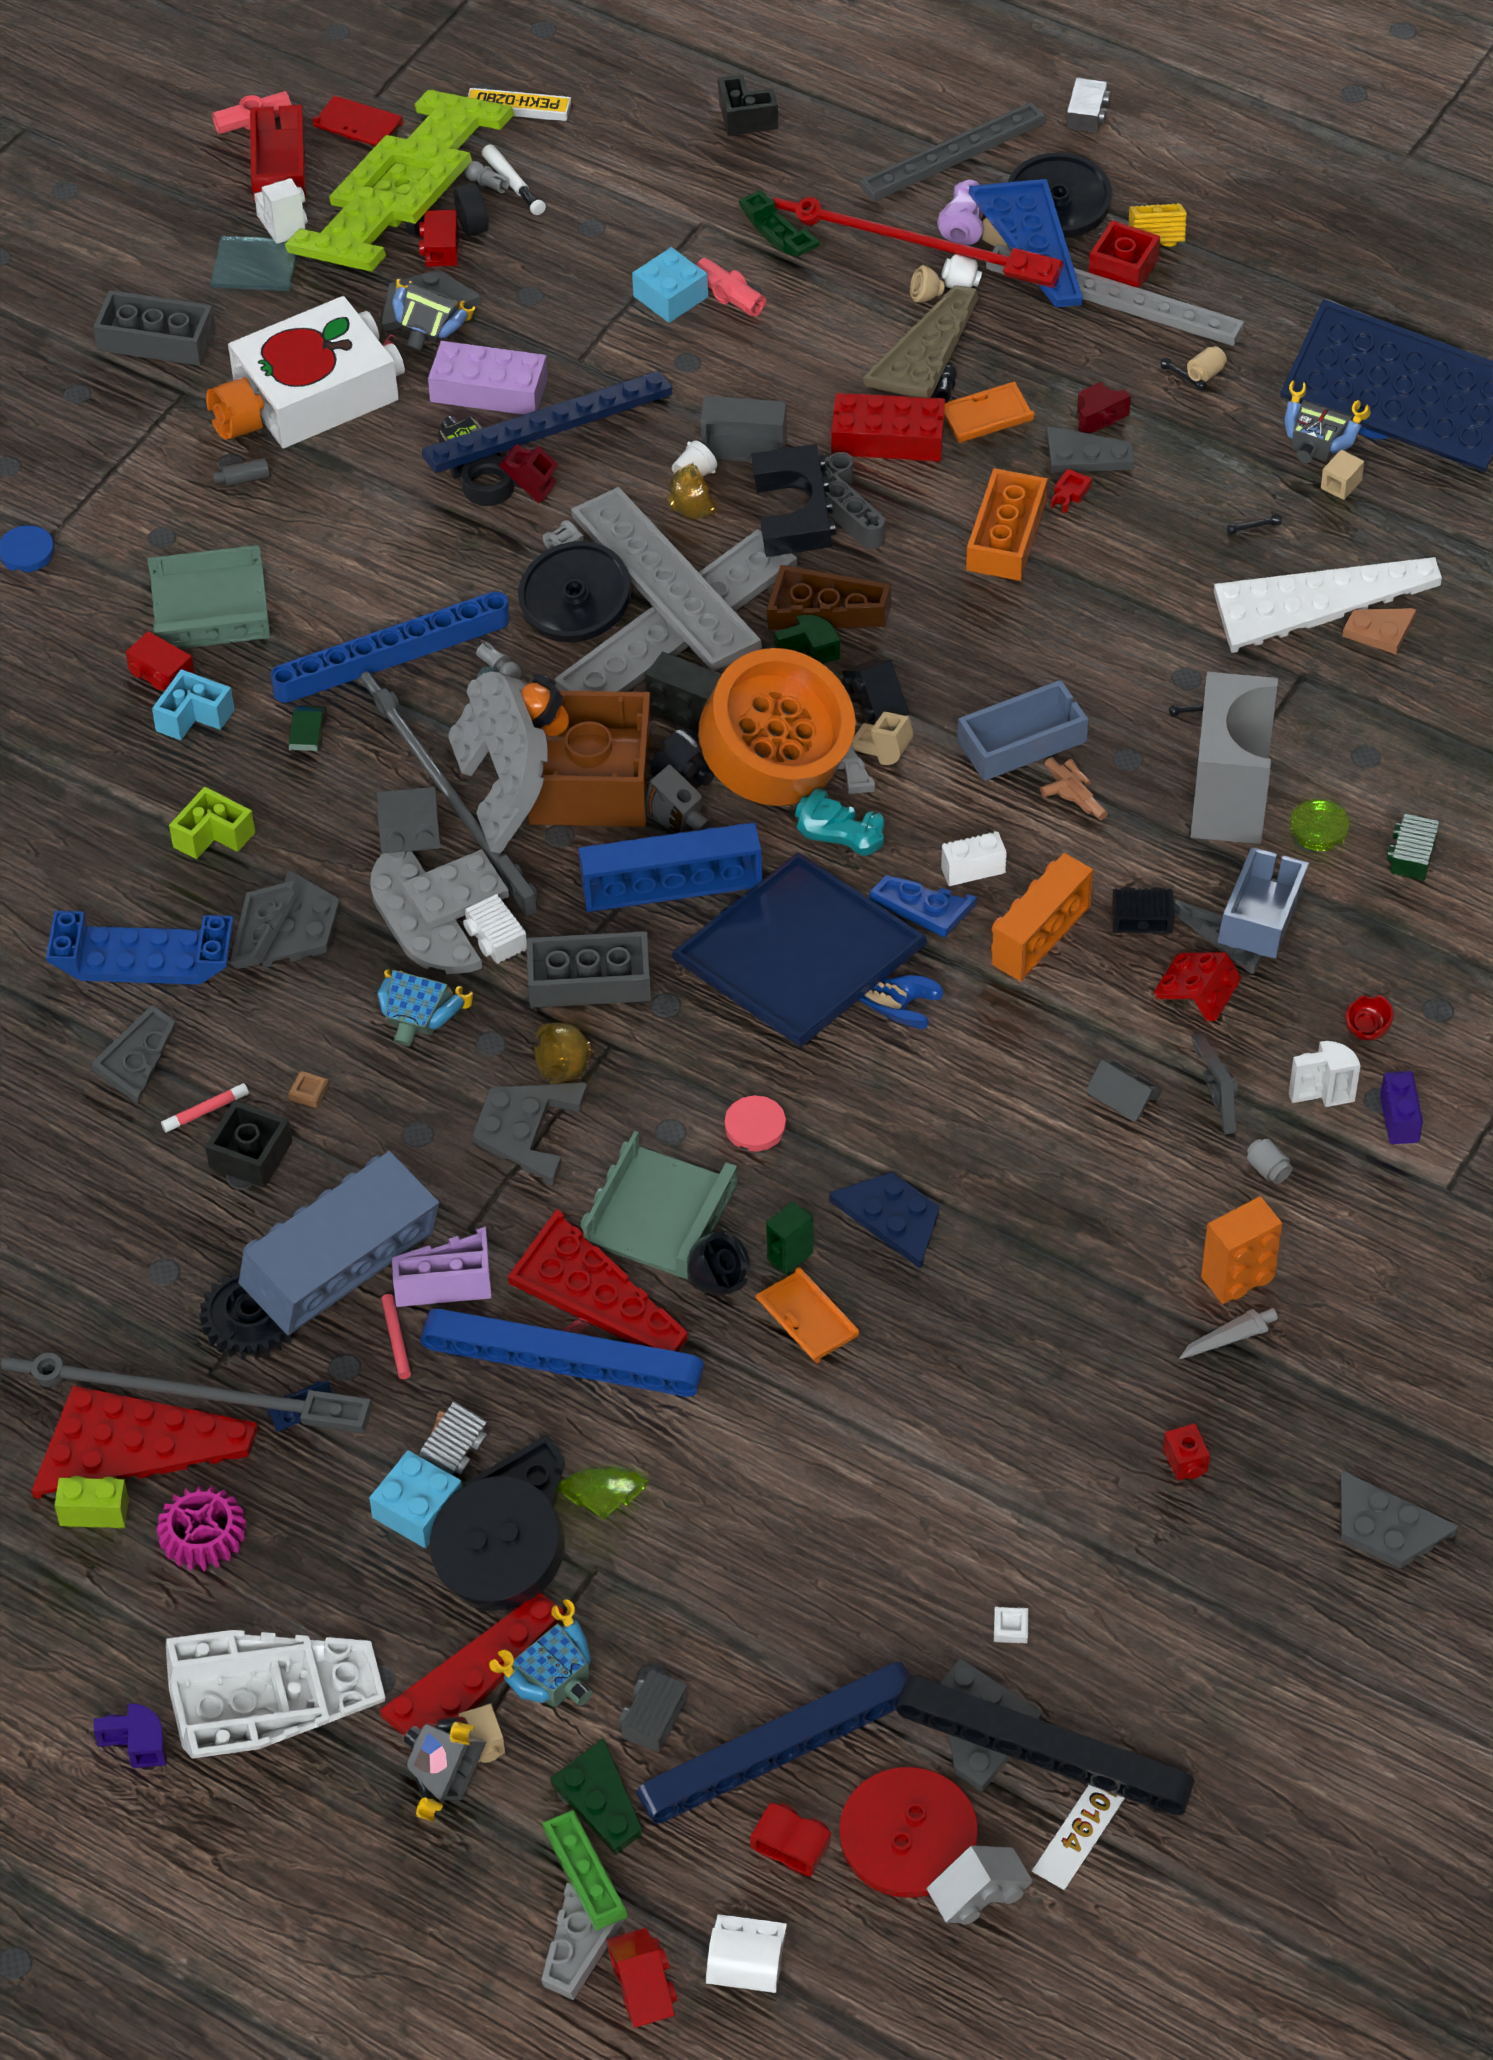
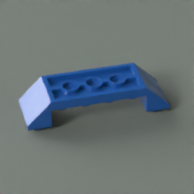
M54 911L46 961L80 981L200 985L227 967L234 919L233 916L203 915L201 930L87 926L85 913L82 911Z

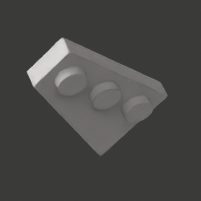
M566 1883L562 1910H559L555 1938L550 1944L541 1980L545 1988L574 2000L607 1948L606 1939L615 1936L625 1919L595 1931L572 1885Z

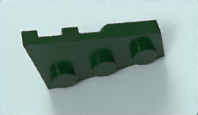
M604 1738L550 1778L551 1785L615 1855L642 1836V1828Z

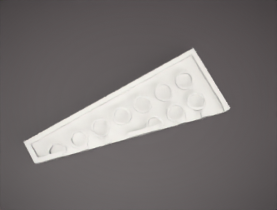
M1431 557L1214 584V595L1230 651L1234 653L1238 652L1240 647L1252 643L1257 646L1263 644L1264 639L1276 635L1280 638L1287 636L1291 630L1305 627L1309 629L1342 618L1344 613L1355 609L1365 610L1368 609V605L1383 601L1384 604L1391 602L1395 596L1404 593H1411L1412 595L1440 586L1442 577L1436 558Z

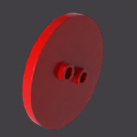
M900 1767L873 1775L853 1791L845 1803L840 1818V1844L847 1864L865 1884L891 1896L916 1898L930 1895L926 1888L970 1846H977V1819L969 1799L951 1780L927 1769Z

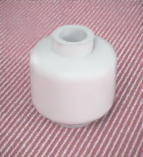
M955 254L951 259H946L941 279H944L945 286L950 289L954 285L972 288V286H978L982 272L978 271V263L975 259Z

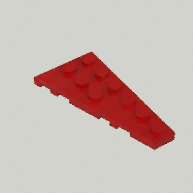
M556 1209L507 1276L508 1284L580 1319L584 1318V1321L587 1320L588 1323L632 1344L679 1352L688 1340L687 1331L663 1308H658L648 1298V1294L643 1289H638L629 1280V1276L603 1251L583 1237V1232L567 1222L564 1214Z

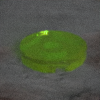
M1312 799L1301 803L1294 809L1290 819V832L1303 847L1312 850L1333 849L1334 845L1338 843L1340 845L1345 841L1349 832V817L1345 810L1334 802L1325 799Z

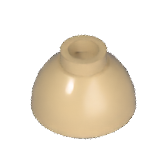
M925 265L918 267L912 276L910 284L912 300L921 303L932 300L935 296L942 295L944 281L939 280L936 272Z

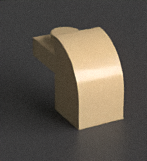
M883 712L875 725L863 723L852 741L854 751L878 756L880 765L896 763L913 738L910 718L908 716Z

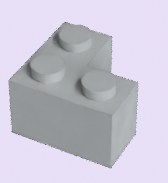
M970 1846L926 1889L946 1923H962L966 1925L975 1921L980 1916V1911L988 1903L1000 1902L1011 1904L1018 1901L1024 1895L1023 1891L1033 1880L1014 1848Z

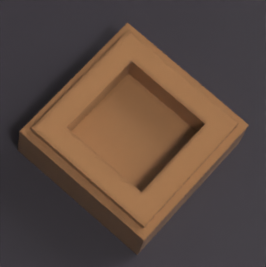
M300 1071L288 1093L289 1100L318 1108L329 1087V1079Z

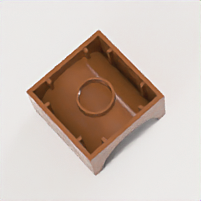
M560 690V694L563 696L562 706L568 714L569 724L567 729L560 735H546L548 755L547 762H543V773L541 775L544 781L537 800L528 813L529 825L646 827L648 747H652L650 692Z

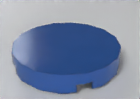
M37 526L13 528L0 539V560L5 567L12 571H15V569L22 570V572L39 570L52 559L51 555L55 549L52 537L46 530Z

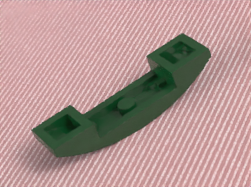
M761 190L739 200L741 209L753 226L769 243L783 253L791 256H800L820 246V241L805 228L798 231L776 212L775 202Z

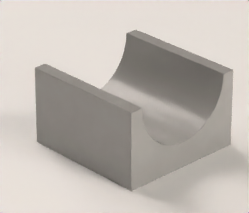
M1207 672L1190 838L1261 844L1271 766L1269 753L1278 678Z

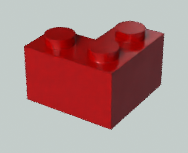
M643 1928L606 1939L613 1972L620 1983L627 2015L633 2027H639L675 2016L672 2003L677 2002V1996L672 1981H666L664 1970L669 1969L666 1952L664 1948L661 1949L658 1938H652L648 1930Z

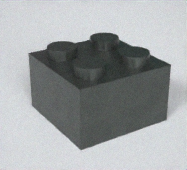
M234 1100L205 1146L209 1168L265 1188L293 1142L290 1122L286 1118Z

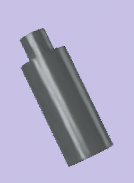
M266 458L222 466L221 472L213 473L215 484L225 482L226 486L270 477Z

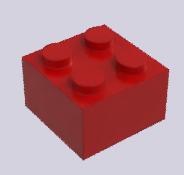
M1111 220L1090 252L1089 273L1141 288L1159 260L1160 236Z

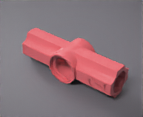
M286 91L263 98L249 95L243 97L237 106L213 112L212 119L218 135L242 127L250 130V108L273 106L276 118L279 117V106L292 104Z
M702 258L697 262V266L708 273V287L712 289L715 298L720 303L728 304L731 302L748 315L754 317L762 313L766 305V297L748 286L740 272L736 270L728 272L706 258Z

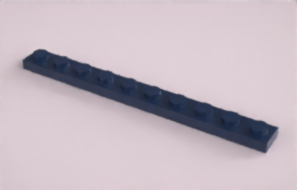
M656 371L422 448V457L436 474L511 449L516 444L520 446L672 395L673 386L660 371Z

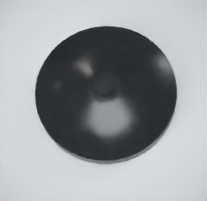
M1060 152L1032 157L1020 164L1008 180V182L1047 179L1065 238L1078 236L1096 228L1106 218L1111 207L1112 188L1107 175L1092 161L1075 154Z
M573 541L554 546L531 562L521 578L518 598L527 623L537 633L559 642H579L603 634L620 620L629 605L632 588L628 570L623 560L614 551L594 542Z

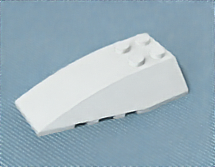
M228 1630L166 1639L170 1697L182 1748L192 1759L261 1749L385 1702L386 1699L372 1643L368 1640L326 1637L325 1641L310 1640L309 1636L296 1635L295 1638L275 1637V1633L261 1632V1636L245 1635V1631Z

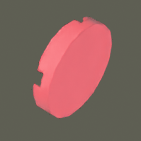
M753 1095L743 1097L730 1106L726 1111L724 1127L727 1138L739 1148L742 1146L748 1148V1151L758 1152L768 1150L779 1143L786 1129V1117L784 1110L776 1101L764 1096Z

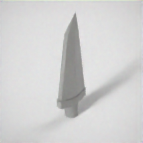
M1273 1308L1261 1313L1251 1309L1238 1318L1190 1343L1179 1359L1268 1331L1266 1324L1278 1319L1277 1313Z

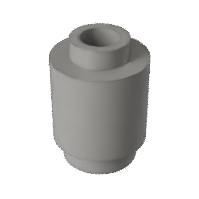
M1258 1139L1249 1146L1247 1161L1268 1182L1272 1181L1274 1184H1279L1292 1172L1293 1167L1289 1164L1290 1159L1270 1139Z

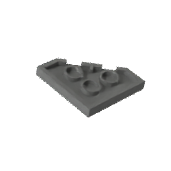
M961 1658L940 1682V1684L1042 1720V1713ZM948 1734L954 1774L983 1792L1011 1757Z

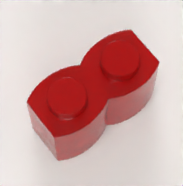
M769 1803L750 1836V1847L765 1857L782 1862L790 1869L812 1877L831 1843V1832L828 1831L827 1826L823 1822L813 1818L810 1820L800 1818L797 1812L786 1804L777 1805Z

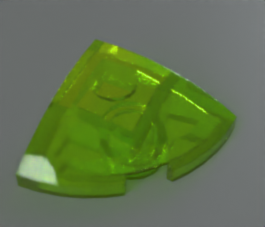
M591 1468L577 1472L561 1481L558 1491L580 1508L583 1505L587 1506L604 1520L622 1502L628 1505L649 1485V1481L634 1472L621 1468Z

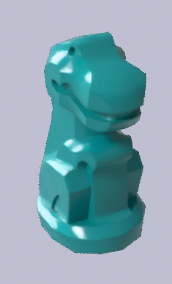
M818 787L813 790L809 797L803 796L796 808L795 817L798 818L796 828L807 839L843 844L862 856L875 853L884 844L883 831L885 819L882 814H875V812L869 811L865 814L862 821H855V809L853 807L845 808L841 806L839 801L829 799L825 789Z

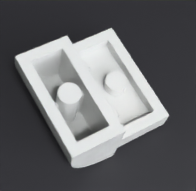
M1321 1041L1317 1053H1304L1293 1057L1288 1093L1291 1102L1296 1103L1322 1098L1325 1107L1355 1102L1360 1072V1062L1356 1054L1343 1044L1333 1041Z
M718 1914L715 1928L712 1929L706 1984L776 1993L787 1923Z

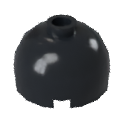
M723 1230L700 1238L692 1246L687 1257V1269L694 1285L702 1292L715 1296L741 1290L748 1281V1278H745L746 1269L750 1268L749 1257L741 1241L736 1236L729 1237L727 1234H724L727 1231Z

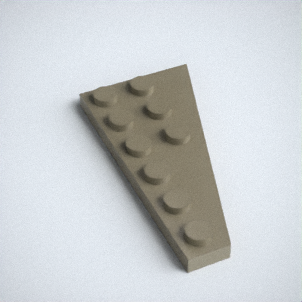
M954 285L863 377L865 387L910 397L931 398L979 299L977 290Z

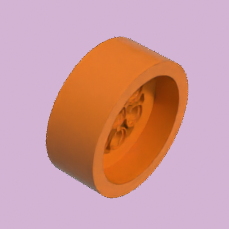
M781 648L761 649L739 657L721 675L700 717L699 743L704 759L711 771L734 793L760 804L771 806L792 805L799 803L803 796L809 797L814 789L818 787L823 789L831 780L852 744L855 733V712L850 696L841 681L822 663L793 650ZM784 755L789 756L792 760L787 759Z

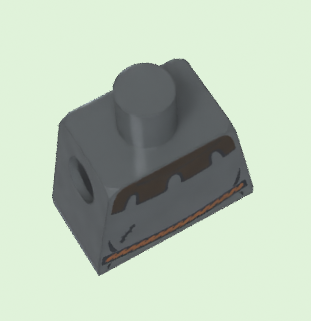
M670 764L649 781L646 799L647 815L676 834L685 832L689 827L695 831L706 830L710 824V820L701 813L702 795Z

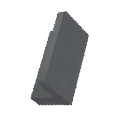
M1102 1059L1086 1092L1129 1119L1137 1121L1148 1101L1158 1100L1163 1088L1115 1059Z

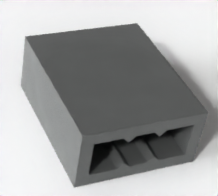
M435 787L377 792L381 854L440 848Z

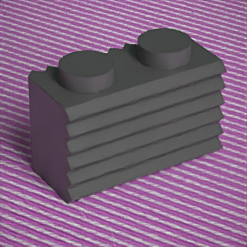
M650 1670L645 1680L641 1678L638 1680L633 1692L635 1700L631 1707H624L619 1718V1725L622 1728L623 1739L660 1753L687 1701V1684L680 1682L678 1679L674 1680L665 1674L662 1675L660 1672Z

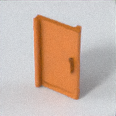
M1015 381L945 403V418L958 443L1032 421L1035 412L1030 410Z
M797 1267L795 1273L755 1296L757 1301L816 1364L820 1362L823 1356L859 1336V1329L801 1267Z

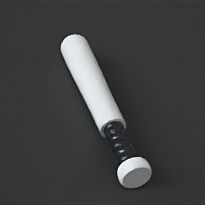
M486 145L482 150V156L498 174L509 179L510 187L518 196L523 197L534 215L542 214L546 208L545 203L542 200H538L531 193L528 185L494 145Z

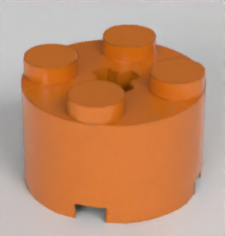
M241 377L207 390V409L214 412L216 419L211 421L221 438L225 440L234 439L263 428L260 410L264 409V403L259 394H254L246 377Z

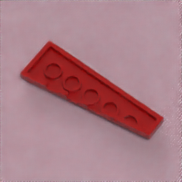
M541 1593L523 1603L380 1710V1717L405 1736L407 1731L414 1726L422 1730L426 1723L437 1724L442 1718L459 1717V1713L477 1708L504 1680L505 1674L503 1672L495 1673L490 1669V1661L495 1659L501 1666H504V1660L499 1657L498 1652L507 1650L515 1659L561 1620L555 1619L551 1612L552 1607L556 1604ZM557 1606L559 1613L564 1616V1610Z

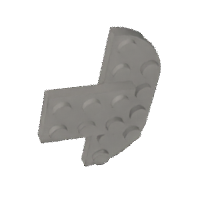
M481 849L428 872L424 871L412 851L381 854L371 872L372 898L377 910L405 954L423 968L429 969V967L442 969L445 970L446 974H462L482 969L480 957L455 919L465 916V908L494 894H498L501 900L509 897L506 885L484 851Z

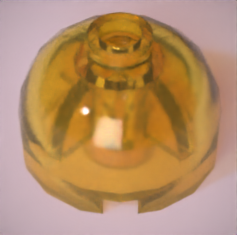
M694 462L682 467L673 475L669 484L671 495L667 496V499L674 512L679 510L684 517L691 520L707 518L718 512L714 500H709V488Z
M556 1022L540 1026L536 1033V1038L541 1037L540 1046L535 1047V1058L541 1076L544 1079L550 1077L551 1082L549 1084L565 1083L578 1078L584 1072L591 1055V1047L585 1036L577 1027L567 1023Z

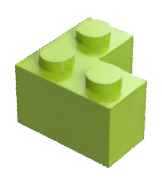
M205 786L169 824L173 848L195 859H198L214 840L239 852L255 834L252 810Z

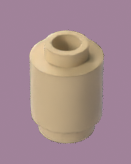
M1207 347L1188 361L1187 370L1189 377L1194 381L1204 380L1207 382L1223 370L1227 362L1225 353L1219 347Z

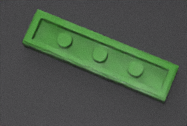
M574 1810L543 1822V1831L595 1931L627 1918L626 1909Z

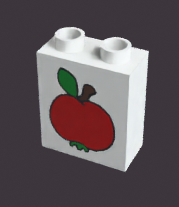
M345 296L228 343L233 380L246 377L254 394H259L262 397L264 409L260 410L261 420L283 449L399 400L396 376L403 374L405 368L398 349L392 343L382 346L379 342L377 325L368 311L358 314Z

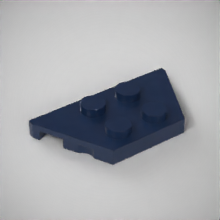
M893 1172L832 1191L829 1194V1202L919 1268L923 1266L924 1256L939 1216V1206Z

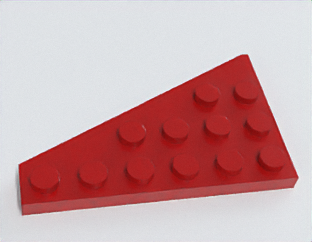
M72 1386L31 1492L33 1498L41 1499L43 1494L57 1492L59 1478L81 1476L88 1479H103L105 1477L122 1479L137 1476L140 1479L155 1473L165 1474L185 1470L187 1465L207 1461L210 1464H215L225 1459L235 1460L249 1457L258 1432V1426L255 1422Z

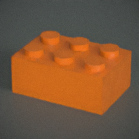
M1261 1196L1207 1223L1201 1278L1222 1304L1232 1299H1240L1247 1291L1258 1285L1264 1286L1275 1277L1282 1222Z

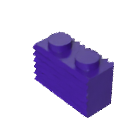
M1411 1071L1385 1073L1383 1075L1380 1098L1389 1143L1392 1145L1417 1143L1420 1141V1134H1422L1423 1118L1414 1074Z

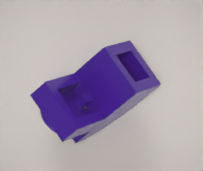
M128 1704V1716L109 1714L103 1718H94V1734L98 1747L128 1744V1755L132 1768L166 1766L165 1738L160 1720L152 1710L143 1705Z

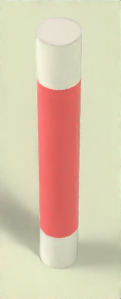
M244 1083L161 1121L162 1128L167 1133L248 1095L249 1091Z

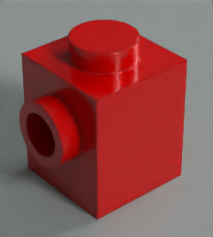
M1195 1423L1165 1432L1163 1451L1177 1481L1186 1478L1195 1479L1208 1472L1210 1454Z

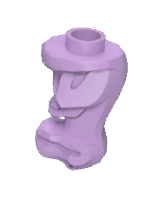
M966 180L958 183L954 187L953 200L939 214L937 221L938 229L941 235L948 241L972 245L978 242L983 234L984 227L980 220L983 217V212L969 195L970 186L980 185L977 181Z

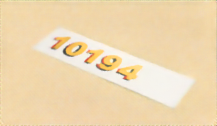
M1088 1785L1032 1872L1065 1890L1125 1798Z

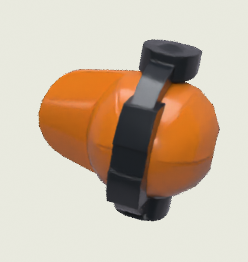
M535 674L532 683L527 684L521 692L533 726L543 729L547 736L560 735L567 729L569 724L568 714L562 706L563 696L552 679L545 675Z

